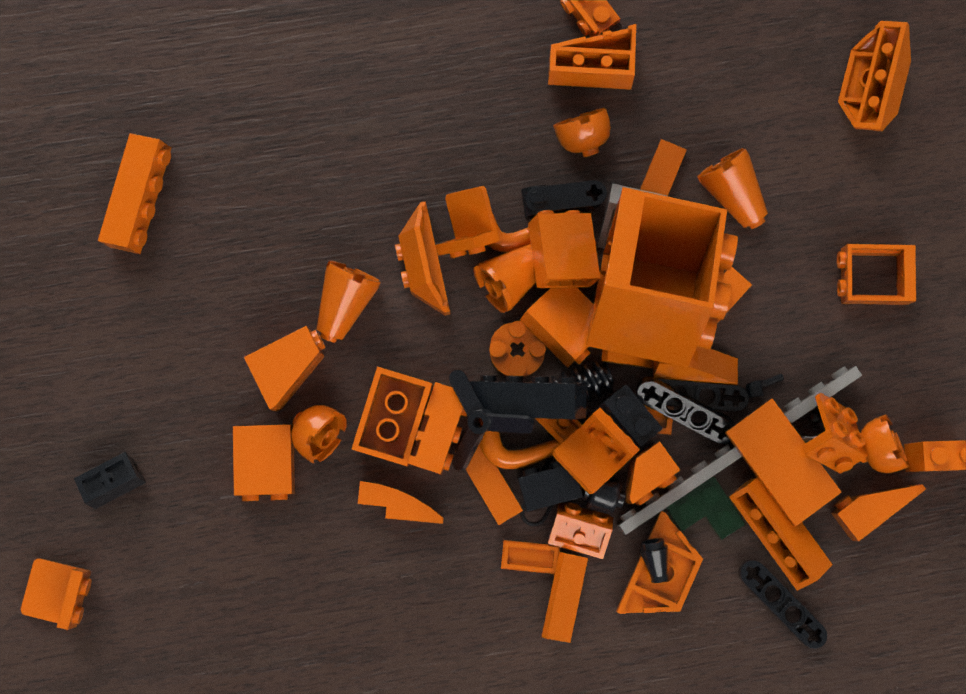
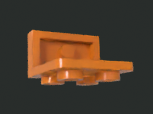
M484 186L446 195L445 200L455 239L436 244L438 256L450 254L451 258L466 255V250H468L469 255L486 251L485 245L500 241L488 193Z
M819 393L815 396L825 431L803 445L805 455L841 474L868 457L864 447L866 441L859 432L856 423L858 418L851 408H846L839 404L833 397L829 398L823 393Z
M599 408L579 429L553 451V456L587 493L594 494L640 449L614 423L613 419Z
M41 558L34 560L21 606V613L26 616L57 623V628L66 630L76 628L83 617L84 607L82 605L84 597L88 595L92 580L89 579L91 571Z

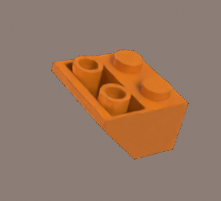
M661 442L653 443L630 460L625 489V502L627 504L635 503L636 505H642L654 496L651 491L656 487L664 489L677 480L675 474L680 469Z

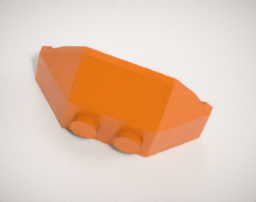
M880 21L874 30L868 33L851 49L838 103L855 129L883 131L898 115L911 64L908 22Z
M426 201L419 203L399 234L400 244H396L395 249L398 261L404 260L406 271L401 272L404 289L410 287L413 296L446 316L450 315V309Z

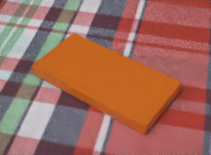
M773 398L725 432L793 526L799 525L842 493L821 463L805 455L803 448L804 440Z

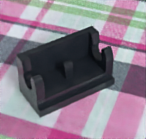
M124 452L74 478L84 503L93 509H97L145 484L144 477L135 467L137 465L135 460L127 452Z

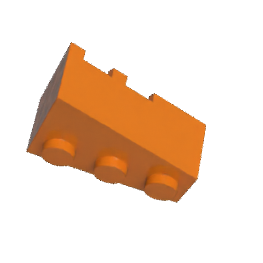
M636 24L629 25L627 29L611 32V30L602 32V35L590 38L584 36L551 44L548 85L631 90L635 76Z
M435 382L420 430H418L415 439L416 442L412 454L407 462L409 465L442 475L443 470L449 471L454 456L449 451L452 442L458 444L463 429L458 426L461 415L467 416L452 387Z

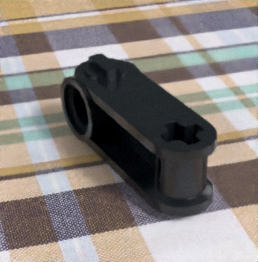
M596 180L549 186L538 185L521 190L524 214L527 219L534 218L538 212L544 210H552L554 213H565L570 210H593L598 208L607 196L606 187ZM590 190H592L593 194H598L594 201L592 197L586 195Z

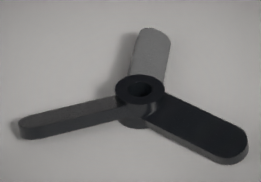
M461 370L451 372L449 376L450 384L468 415V429L452 459L454 469L465 470L468 467L485 432L526 434L532 432L535 422L531 417L527 415L491 413L484 409L465 372ZM479 418L482 419L483 426L480 424Z

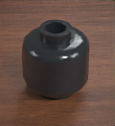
M611 477L594 494L587 493L583 488V497L581 499L585 500V505L588 509L610 515L615 511L616 507L622 508L626 491L621 490L622 484L619 479Z

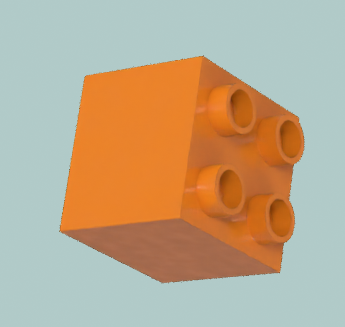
M622 187L603 251L600 279L597 283L586 346L688 368L697 347L710 350L716 333L717 320H723L728 309L731 285L722 282L724 270L730 271L738 242V236L724 233L727 209Z

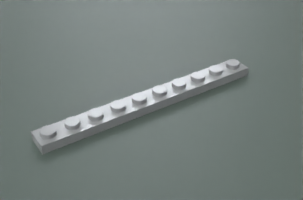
M845 366L831 374L833 378L831 382L824 386L821 381L808 390L810 396L802 401L797 397L784 407L787 411L784 412V415L790 423H793L817 406L815 399L817 394L823 393L830 398L861 377L862 374L856 366L847 369ZM724 446L714 453L716 456L715 460L709 464L704 460L690 469L693 473L685 480L682 476L678 477L677 480L668 486L670 490L660 496L656 492L652 498L645 502V507L637 512L632 508L620 516L622 522L617 526L623 535L628 534L741 458L742 456L736 447Z

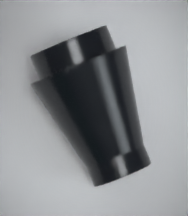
M653 538L641 542L642 549L639 551L650 574L651 582L660 583L669 579L667 573L668 545L664 543L663 538Z

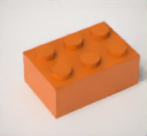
M377 366L352 450L408 467L409 464L407 462L412 454L416 442L415 439L422 424L433 383Z

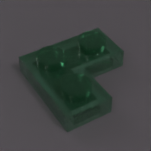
M714 476L666 507L680 531H684L706 517L719 539L723 540L745 525Z

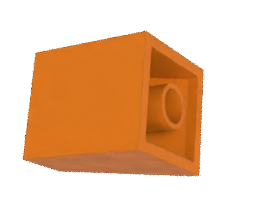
M305 326L244 357L270 410L275 412L282 410L325 357L322 350L326 346L316 330L311 331Z

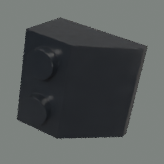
M627 384L618 388L589 412L586 418L580 420L584 424L597 409L601 408L633 440L638 448L642 447L663 429Z

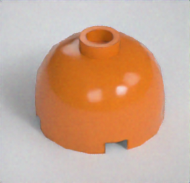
M606 108L580 114L578 117L568 118L553 125L560 145L571 153L582 152L583 157L599 153L598 147L606 143L611 130Z
M314 405L303 412H299L292 422L291 441L294 448L311 463H315V459L319 462L324 461L339 445L341 440L339 438L336 439L340 429L345 432L347 419L336 409L325 405Z
M886 414L873 419L862 428L861 434L866 441L864 447L868 457L861 462H868L872 469L880 473H893L906 469L909 465L906 463L908 460L897 432L895 433L893 430H890L889 426L893 424Z

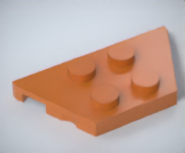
M664 511L659 512L648 539L663 538L664 543L668 545L667 573L669 579L660 583H652L650 574L640 555L617 607V613L680 612L703 558Z

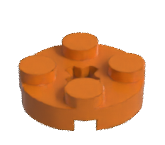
M521 321L507 323L497 329L491 338L489 348L491 362L501 374L523 377L530 376L539 369L543 363L546 346ZM512 343L516 345L522 343L524 345L522 350L525 354L522 357L518 354L513 357L510 354L512 352L510 347Z

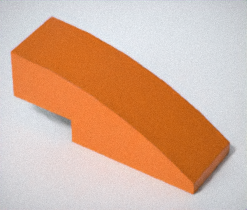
M360 481L358 504L386 507L385 518L443 524L444 517L419 499L395 488Z

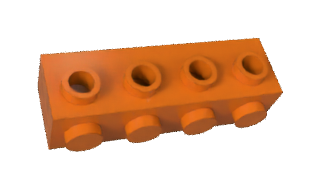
M129 134L98 238L99 242L110 248L141 254L142 247L146 244L147 230L150 220L155 214L157 196L163 187L164 172L171 160L172 148L160 139Z
M757 476L746 481L729 496L797 591L818 581L833 565L802 522L797 526L792 525Z

